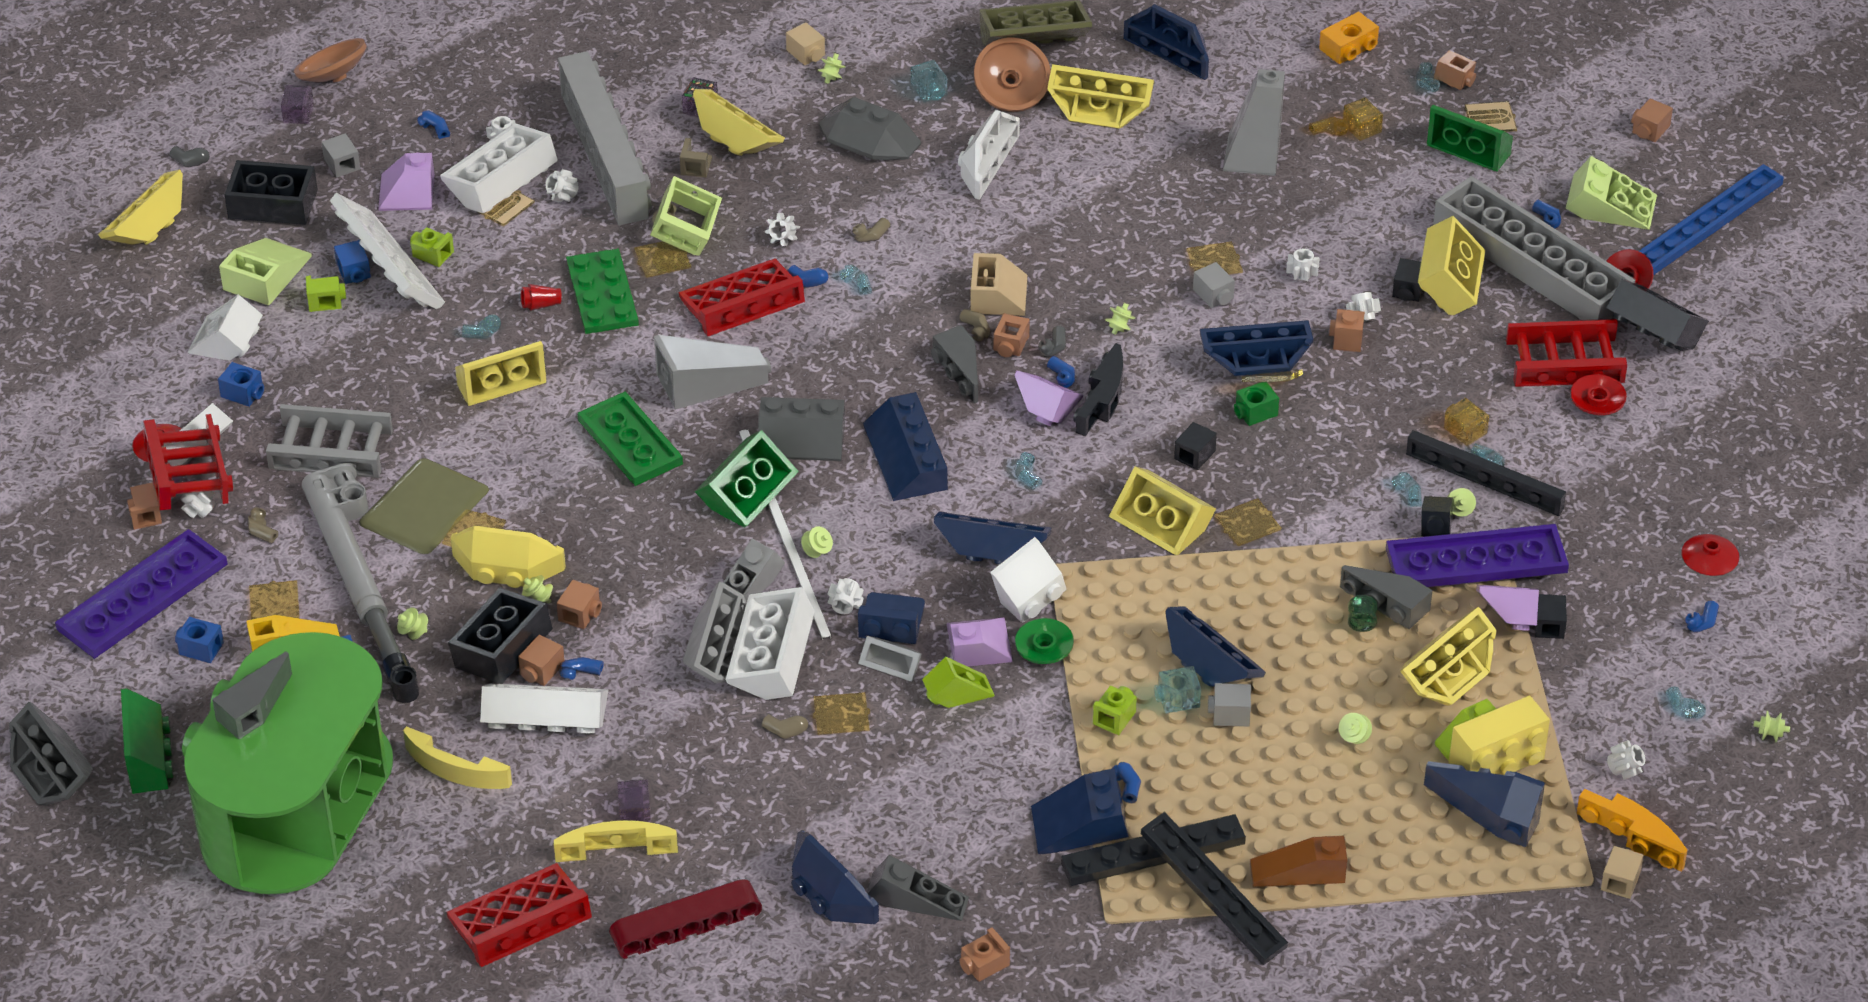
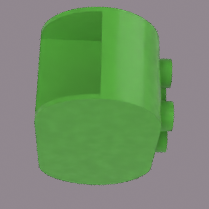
M318 632L291 634L271 640L250 653L243 660L231 680L221 679L217 683L211 697V711L203 723L193 722L188 727L183 739L182 753L185 757L184 766L203 860L210 871L226 884L253 893L281 894L298 891L317 883L334 868L387 781L393 767V753L390 742L382 732L378 708V699L381 695L383 684L382 675L376 660L360 645L340 636ZM285 651L288 652L292 675L264 724L241 739H237L216 720L212 699L222 691L241 681L245 676L252 674L267 664L271 659L278 657Z

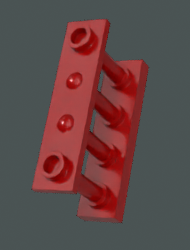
M1617 319L1508 323L1506 345H1517L1520 361L1515 363L1513 378L1515 387L1573 385L1579 378L1592 374L1606 375L1620 383H1625L1627 372L1626 357L1614 358L1610 342L1616 339ZM1583 342H1599L1602 358L1587 359ZM1556 343H1572L1575 359L1559 360ZM1528 344H1545L1548 360L1532 361Z
M205 414L206 429L165 433L162 430H157L155 419L143 420L144 445L159 510L171 509V498L176 497V494L215 490L220 491L222 503L229 504L228 492H233L232 475L226 474L218 443L220 441L219 425H214L211 414ZM199 440H207L208 443L206 446L166 449L164 447V444ZM211 456L212 462L171 466L168 463L169 460ZM212 473L216 475V479L180 483H175L172 480V477Z

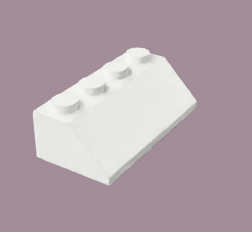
M515 123L441 174L440 177L466 208L485 213L503 199L510 197L521 186L527 185L538 174L547 171L558 159L550 134Z
M802 587L749 595L725 679L728 684L765 700L793 696L815 613Z
M491 683L482 686L480 722L488 723V728L506 729V724H518L519 730H536V725L548 726L547 731L565 732V727H577V732L595 733V728L603 726L608 689Z

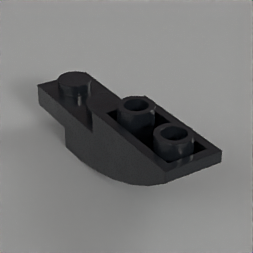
M1115 343L1109 352H1105L1101 364L1090 373L1088 384L1091 385V390L1083 406H1079L1076 409L1073 421L1076 423V433L1086 436L1098 419L1109 422L1116 410L1123 383V353L1120 344Z

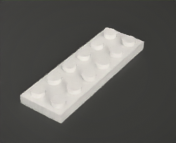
M335 193L330 200L337 209L335 214L349 224L347 229L361 239L359 244L373 254L372 260L385 269L384 275L397 284L396 290L407 299L413 297L423 307L428 305L435 309L442 307L445 301L375 214L360 204Z

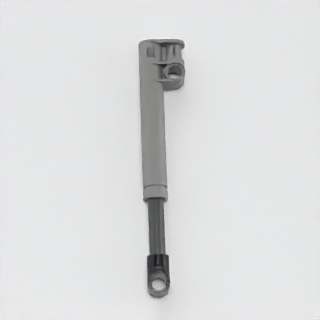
M348 463L312 472L304 477L301 485L360 621L362 624L369 626L383 658L382 667L391 685L393 697L400 703H410L419 696L416 671L411 667L407 656L399 650L386 620L388 610L348 521L363 517L369 510L365 487L355 480L357 472L354 466Z

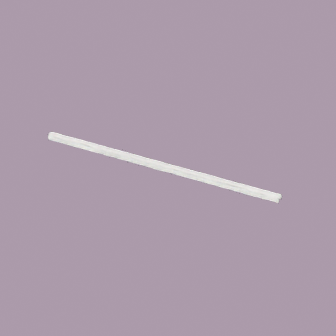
M748 430L740 431L742 441L750 436ZM774 497L768 506L800 586L815 610L813 618L822 640L823 637L830 636L831 638L777 500Z

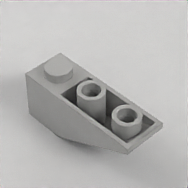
M752 538L723 583L743 594L747 604L750 594L762 593L775 580L785 562L774 550Z

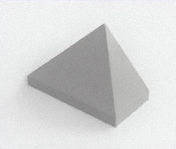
M867 636L858 664L912 682L915 678L922 653L899 643Z

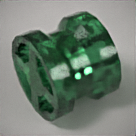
M1367 595L1351 598L1348 602L1349 627L1358 632H1367L1374 629L1377 625L1376 600Z

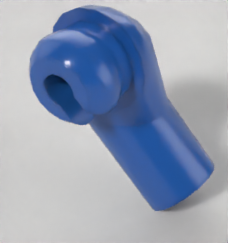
M427 110L423 111L422 115L417 118L419 125H423V128L432 125L439 139L450 137L447 123L439 115Z
M1539 199L1534 202L1532 211L1543 216L1544 222L1554 229L1558 228L1561 224L1559 209Z
M792 265L788 269V272L793 277L798 275L803 280V287L806 288L824 284L829 278L827 271L821 268L803 271L798 266Z
M1052 356L1047 363V367L1058 374L1056 376L1058 385L1065 388L1071 387L1075 382L1074 367L1056 356Z
M1707 601L1702 615L1694 612V616L1689 613L1685 618L1687 628L1692 632L1698 633L1714 627L1719 609L1718 603Z
M585 657L564 660L560 665L562 667L560 676L561 678L573 680L576 677V671L600 675L604 662Z
M1120 762L1112 768H1115L1118 781L1123 780L1125 783L1122 799L1127 803H1135L1138 798L1141 779L1129 763Z

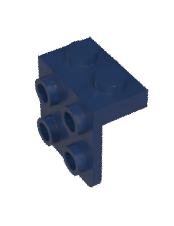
M876 592L869 593L865 606L860 605L858 611V638L871 636L891 642L916 644L925 607L924 599Z

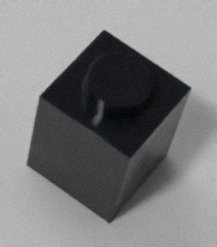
M1400 258L1394 277L1392 297L1403 301L1412 300L1419 302L1422 292L1418 283L1421 261Z
M1192 422L1175 441L1174 459L1199 470L1216 451L1217 433Z
M1424 496L1421 510V537L1451 534L1453 497Z
M1539 594L1535 638L1564 639L1567 624L1566 595Z

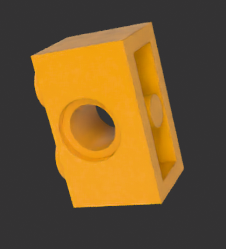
M1358 11L1320 31L1319 49L1338 64L1347 60L1351 61L1358 54L1366 50L1371 51L1378 45L1379 26Z

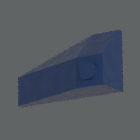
M1427 762L1424 786L1495 836L1523 847L1528 845L1540 821L1545 782L1518 772L1506 771L1505 775L1492 774L1488 768H1480L1476 772L1468 771L1462 765Z

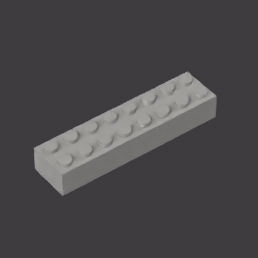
M588 51L559 57L561 96L618 226L649 219L648 210L652 209L649 194H647V190L651 189L650 180L647 173L643 174V165L640 157H635L633 141H628L627 128L625 124L621 125L618 108H613L611 92H606L605 79L603 76L599 77L597 61H592Z
M1472 176L1436 200L1434 225L1454 216L1485 249L1484 257L1582 321L1612 319L1615 312L1607 309V306L1621 279L1635 283V279Z

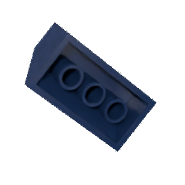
M917 393L888 398L863 422V426L892 500L897 501L948 490V468Z

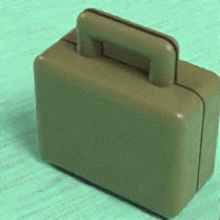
M421 458L360 519L359 524L361 527L415 552L429 554L488 493L489 488L479 481L430 459Z

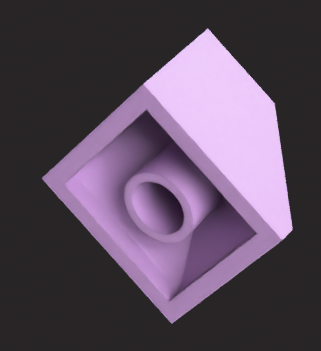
M405 153L382 173L379 211L432 210L434 187L432 153Z
M1018 370L1015 373V378L1028 412L1037 415L1035 420L1049 426H1051L1052 422L1061 424L1084 396L1037 375Z
M1477 585L1476 591L1506 623L1512 624V629L1529 630L1530 625H1537L1539 590L1534 588Z
M1004 617L947 623L953 660L965 666L1013 662Z

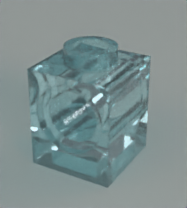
M935 60L911 67V86L924 103L947 96V76Z
M1194 666L1159 672L1158 684L1154 685L1156 701L1162 702L1165 713L1200 708L1201 686Z

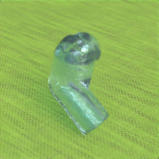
M1477 443L1473 445L1472 454L1501 466L1505 465V458L1494 449Z

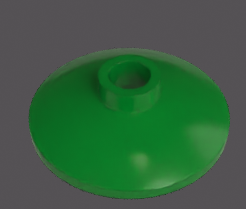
M1049 618L1035 619L1027 622L1018 630L1015 637V646L1018 653L1024 659L1037 664H1051L1064 659L1072 651L1074 645L1073 633L1069 627L1058 620Z

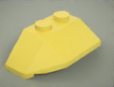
M1052 64L1047 89L1069 121L1120 129L1150 106L1154 80Z
M711 89L694 90L693 96L701 128L710 134V138L713 141L727 145L730 152L742 156L743 153H757L783 143L785 137L771 130Z
M181 170L167 172L160 176L154 184L98 234L99 237L126 244L143 242L144 244H149L158 237L157 233L161 229L170 226L175 221L174 217L181 211L183 179Z
M472 526L451 535L453 557L473 580L483 584L499 583L507 584L512 588L524 587L525 583L523 581L527 577L531 579L532 577L542 575L544 580L564 571L566 567L564 548L558 545L554 546L547 540L532 533Z
M1478 606L1444 630L1403 665L1400 672L1419 696L1450 706L1490 673L1493 639L1496 636V629Z

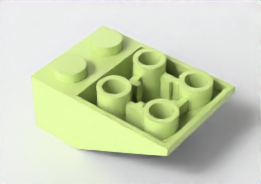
M1590 156L1573 175L1566 209L1582 219L1649 230L1657 194L1609 167L1606 163Z
M268 238L236 248L219 266L223 290L269 306L312 257V254Z

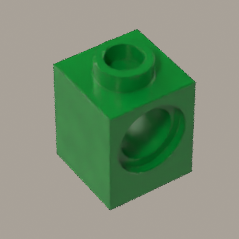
M1267 381L1236 391L1235 414L1239 419H1244L1248 426L1278 416L1279 397Z

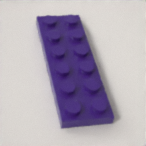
M1556 524L1386 541V552L1392 573L1410 576L1426 587L1568 573L1569 563Z
M188 529L55 622L56 629L95 659L228 565L227 557Z

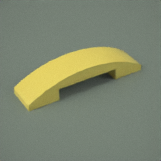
M407 726L403 730L406 750L415 761L433 774L448 781L475 788L505 789L510 788L512 785L510 766L485 756L479 764L470 762L434 748L432 736Z
M610 821L591 824L572 830L554 839L555 861L586 860V850L647 846V855L678 853L677 832L675 829L643 821Z

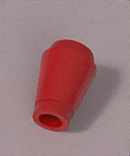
M528 284L527 287L521 288L522 308H529L532 311L561 304L562 295L560 288Z

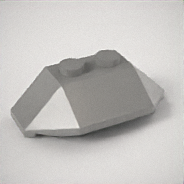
M719 581L694 622L682 662L690 669L715 683L726 682V675L745 611L746 600L743 594Z

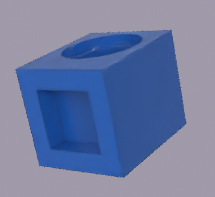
M360 240L334 246L336 265L345 284L359 283L364 279L371 278L369 260L364 248L359 244Z
M231 362L218 378L220 396L222 398L250 407L255 399H260L263 395L264 384L262 383L261 371Z
M189 617L183 627L178 628L175 635L179 655L207 663L213 661L224 644L221 625Z

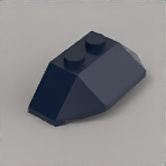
M1156 4L1124 21V40L1204 80L1208 78V53L1204 36L1196 24Z
M1309 320L1200 329L1204 352L1235 376L1290 372L1313 343Z
M941 511L934 516V524L959 555H966V559L971 561H983V558L993 559L994 563L998 565L1034 537L1042 543L1049 537L1052 527Z
M1167 607L1165 614L1172 653L1181 660V664L1184 667L1194 670L1199 674L1201 681L1206 685L1215 687V683L1237 684L1264 677L1266 672L1206 622L1195 616L1187 607Z
M804 830L797 833L792 862L791 885L794 891L799 896L805 895L810 900L813 910L818 915L824 914L830 921L876 924L879 922L878 902L866 893L864 887L811 834Z

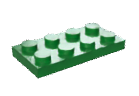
M619 248L566 257L585 334L639 326L637 312Z
M626 391L577 413L578 421L634 486L683 465V456Z

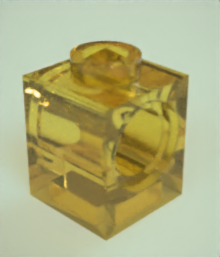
M1366 97L1344 105L1342 124L1359 141L1382 132L1383 114Z
M1464 398L1447 408L1444 429L1468 446L1487 434L1489 415L1470 400Z

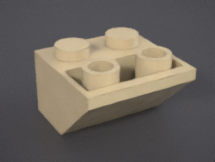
M974 253L971 280V311L982 314L1003 315L1005 313L1025 316L1027 274L1001 254Z

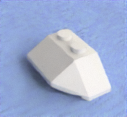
M995 110L980 126L977 133L970 137L966 150L961 151L958 158V166H961V177L975 199H981L1017 141L1020 130V118Z

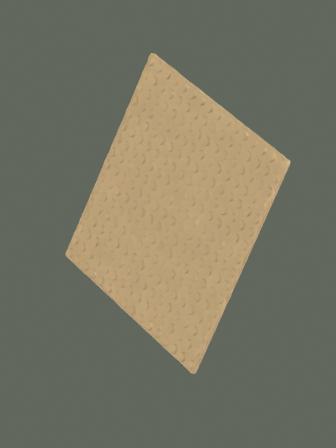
M1398 539L1056 564L1063 575L1067 589L1057 600H1054L1056 620L1068 626L1074 637L1072 651L1063 659L1081 775L1112 769L1113 766L1118 765L1120 762H1126L1133 767L1141 779L1137 801L1135 803H1127L1122 799L1129 837L1094 844L1093 848L1141 837V828L1164 811L1179 827L1236 814L1246 836L1245 844L1205 855L1259 912L1591 886L1594 883L1529 631L1512 629V624L1506 623L1476 591L1477 585L1517 587L1515 578L1428 587L1433 590L1431 609L1413 627L1407 629L1340 588L1341 568L1344 565L1392 573L1386 552V541ZM1479 606L1496 629V636L1493 639L1490 673L1450 706L1419 696L1400 672L1403 665L1444 630ZM1167 607H1187L1195 616L1206 622L1266 672L1262 678L1237 683L1251 684L1249 727L1214 726V713H1208V695H1214L1215 687L1208 686L1202 682L1199 674L1194 670L1184 667L1181 664V660L1172 653L1165 614ZM1110 685L1116 688L1120 686L1128 687L1137 696L1136 713L1120 735L1093 725V704L1101 699ZM1530 695L1550 719L1544 760H1541L1536 765H1529L1515 771L1545 782L1540 821L1526 847L1510 843L1495 836L1424 786L1425 769L1428 761L1449 764L1447 758L1435 746V740L1462 709L1484 699H1488L1498 709ZM1358 713L1370 720L1372 733L1367 741L1361 744H1354L1345 741L1341 737L1339 723L1346 714ZM1122 780L1118 781L1121 790V795H1123L1125 783ZM1344 836L1347 853L1345 883L1253 887L1250 859L1311 837ZM1168 863L1098 880L1104 919L1108 924L1217 916Z

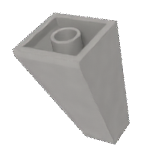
M1258 70L1228 135L1223 171L1275 176L1281 137L1284 71Z
M665 335L654 336L656 374L675 410L769 383L768 373H771V365L769 359L762 356L758 347Z

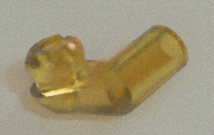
M1329 117L1309 123V130L1313 135L1327 132L1336 136H1343L1347 133L1349 127L1346 120L1336 117Z

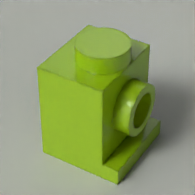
M426 227L421 233L415 232L410 240L412 257L436 267H440L454 252L453 237L449 232L444 235Z
M311 275L306 276L309 312L342 309L341 300L346 299L345 283H339L338 276L311 279Z
M1110 685L1101 699L1093 704V725L1120 735L1136 713L1137 696L1128 687L1120 686L1116 688Z

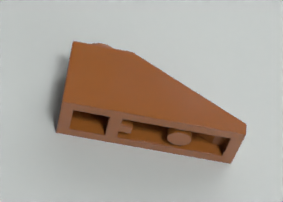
M1344 836L1311 837L1250 859L1253 887L1345 883L1347 853Z

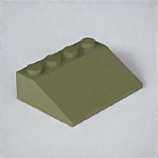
M1080 0L979 9L981 40L984 46L998 39L1008 37L1021 38L1029 42L1038 41L1044 44L1053 42V39L1075 41L1078 37L1086 36L1092 28V21Z

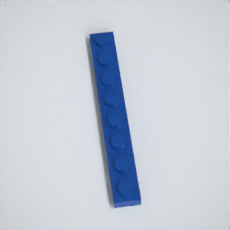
M1764 164L1639 250L1650 260L1653 266V275L1783 185L1784 176Z

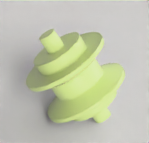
M834 53L833 58L828 56L827 60L821 58L825 66L823 69H818V71L822 72L821 76L826 77L825 83H830V80L836 81V78L842 79L838 72L840 68H846V66L841 65L842 61L838 60L839 54Z
M1124 303L1122 307H1110L1114 314L1112 318L1105 319L1109 322V327L1113 328L1112 333L1115 335L1118 331L1131 330L1127 323L1129 319H1135V317L1131 315L1132 311L1127 309L1129 306L1127 303Z
M1459 488L1453 490L1447 496L1453 497L1452 515L1464 517L1474 511L1476 498L1470 490Z
M817 526L803 534L801 545L808 556L818 558L821 554H826L832 549L833 540L825 528Z
M542 575L532 577L531 579L527 577L523 581L525 585L522 595L526 597L531 596L532 599L549 604L551 602L549 598L552 594L553 585L547 584L544 586L542 584L544 581Z
M412 607L398 615L397 629L400 634L408 633L411 640H416L427 632L428 617L426 614H418L417 609Z
M1766 711V716H1761L1760 721H1754L1753 727H1759L1758 733L1763 734L1762 740L1767 735L1774 736L1775 742H1777L1778 737H1783L1784 732H1790V726H1785V720L1781 719L1782 713L1777 718H1772L1769 712Z
M1348 713L1339 723V733L1345 741L1361 744L1369 739L1372 733V724L1362 714Z

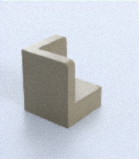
M685 138L680 154L681 175L707 178L712 156L708 155V153L692 151L691 138Z

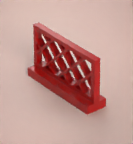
M776 258L678 292L682 302L702 324L703 331L707 337L805 302L803 280L798 275L793 277ZM771 268L776 270L774 274L763 273V271ZM742 278L752 279L750 282L739 281ZM758 281H768L769 283L760 284ZM720 286L727 287L726 291L714 289ZM734 289L745 290L744 293L733 292ZM694 295L703 296L701 300L689 298ZM718 298L720 301H709V299Z
M557 863L446 912L455 929L473 951L480 967L592 918L587 893L583 889L578 890ZM554 874L558 878L556 884L542 883L543 879ZM522 888L531 890L528 897L517 896L515 892ZM538 892L551 893L549 899L536 898ZM559 894L567 895L556 900ZM493 901L503 902L501 909L487 908V906ZM511 904L524 905L521 911L508 910ZM531 906L540 907V908H538V909H535V910L529 912ZM466 913L475 914L473 921L460 920L458 917ZM483 916L496 918L493 924L481 923ZM503 919H512L501 925ZM476 931L484 932L473 937Z

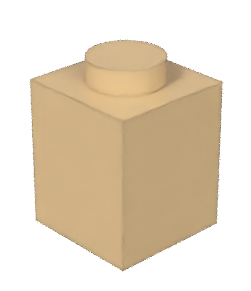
M804 23L786 32V50L803 65L813 61L817 62L825 56V37L808 23Z
M1614 846L1603 873L1601 890L1631 899L1641 873L1644 855Z

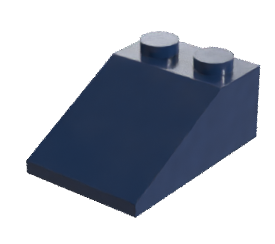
M1115 768L1084 774L1031 806L1038 854L1057 853L1129 837L1121 790Z

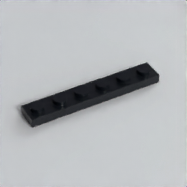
M1412 430L1408 436L1406 455L1556 516H1560L1564 510L1566 491L1417 431Z
M1165 811L1141 828L1140 834L1263 965L1287 948L1288 941Z
M1236 814L1180 827L1204 854L1244 845L1246 841L1245 833ZM1143 836L1061 856V864L1070 886L1167 863Z

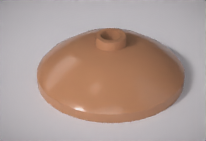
M1008 37L993 41L981 51L974 67V81L978 92L990 105L1003 111L1019 112L1034 107L1044 98L1048 91L1051 69L1046 56L1036 45L1021 38ZM1012 78L1015 83L1009 84L1006 79Z
M354 38L328 46L303 60L296 66L294 73L297 78L303 81L325 82L332 80L334 83L345 79L347 77L346 73L358 64L365 53L366 42L362 38Z

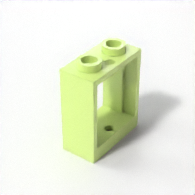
M673 176L663 195L650 235L693 255L700 256L709 240L722 198ZM672 201L705 216L702 227L698 228L667 214L670 202Z

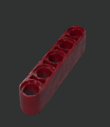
M741 879L621 918L610 926L609 933L620 956L623 959H627L629 955L635 953L640 955L658 949L657 946L665 943L670 945L687 939L686 936L695 933L700 935L715 930V927L725 924L727 926L745 920L744 917L753 914L758 916L762 911V904L750 881Z

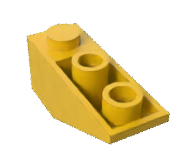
M280 615L246 621L252 652L271 640L291 634L318 632L339 636L337 624Z

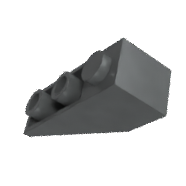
M962 325L934 335L933 348L931 349V356L934 362L942 364L947 377L958 383L960 392L964 397L969 396L974 403H977L978 376L975 340Z
M1347 565L1341 568L1340 588L1407 629L1413 627L1431 609L1433 590L1410 576Z
M285 651L278 657L271 659L267 664L252 674L245 676L241 681L222 691L212 699L216 720L237 739H241L264 724L292 675L289 653Z
M888 855L872 873L866 892L885 907L959 921L963 919L969 899L967 895L891 855Z

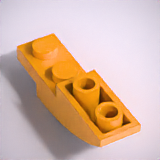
M1587 789L1582 791L1578 799L1576 813L1588 823L1602 825L1615 835L1626 836V847L1632 851L1659 861L1665 868H1674L1682 872L1685 866L1687 848L1661 819L1643 806L1619 793L1611 801Z

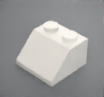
M238 294L206 316L187 353L228 361L236 356L240 358L248 351L250 347L248 342L258 332L260 328L258 323L263 315Z
M1035 537L991 571L1000 603L1022 623L1036 617L1045 606L1057 600L1067 590L1061 571Z

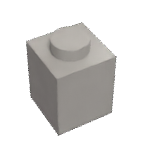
M346 133L322 141L324 160L336 178L360 170L358 150Z
M1217 262L1194 272L1193 290L1211 308L1220 304L1226 305L1234 299L1235 280Z
M1215 683L1214 695H1208V713H1214V726L1249 727L1251 684Z

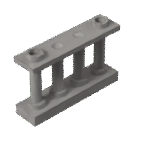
M280 405L282 426L287 427L281 444L268 443L266 455L269 469L312 473L338 464L348 463L354 466L357 476L380 477L379 452L375 451L380 434L392 435L391 413ZM298 427L314 428L309 446L293 445ZM325 430L341 431L336 449L320 448ZM353 432L369 433L364 451L348 450Z

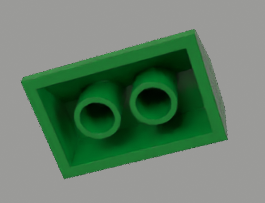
M1435 105L1430 107L1427 146L1496 172L1511 155L1512 135Z
M760 430L747 437L702 483L695 493L712 511L745 528L799 471L767 435Z
M127 688L121 689L124 757L132 794L169 789L168 779L174 778L172 761H167V756H172L170 738H165V734L171 733L169 716H163L161 704Z

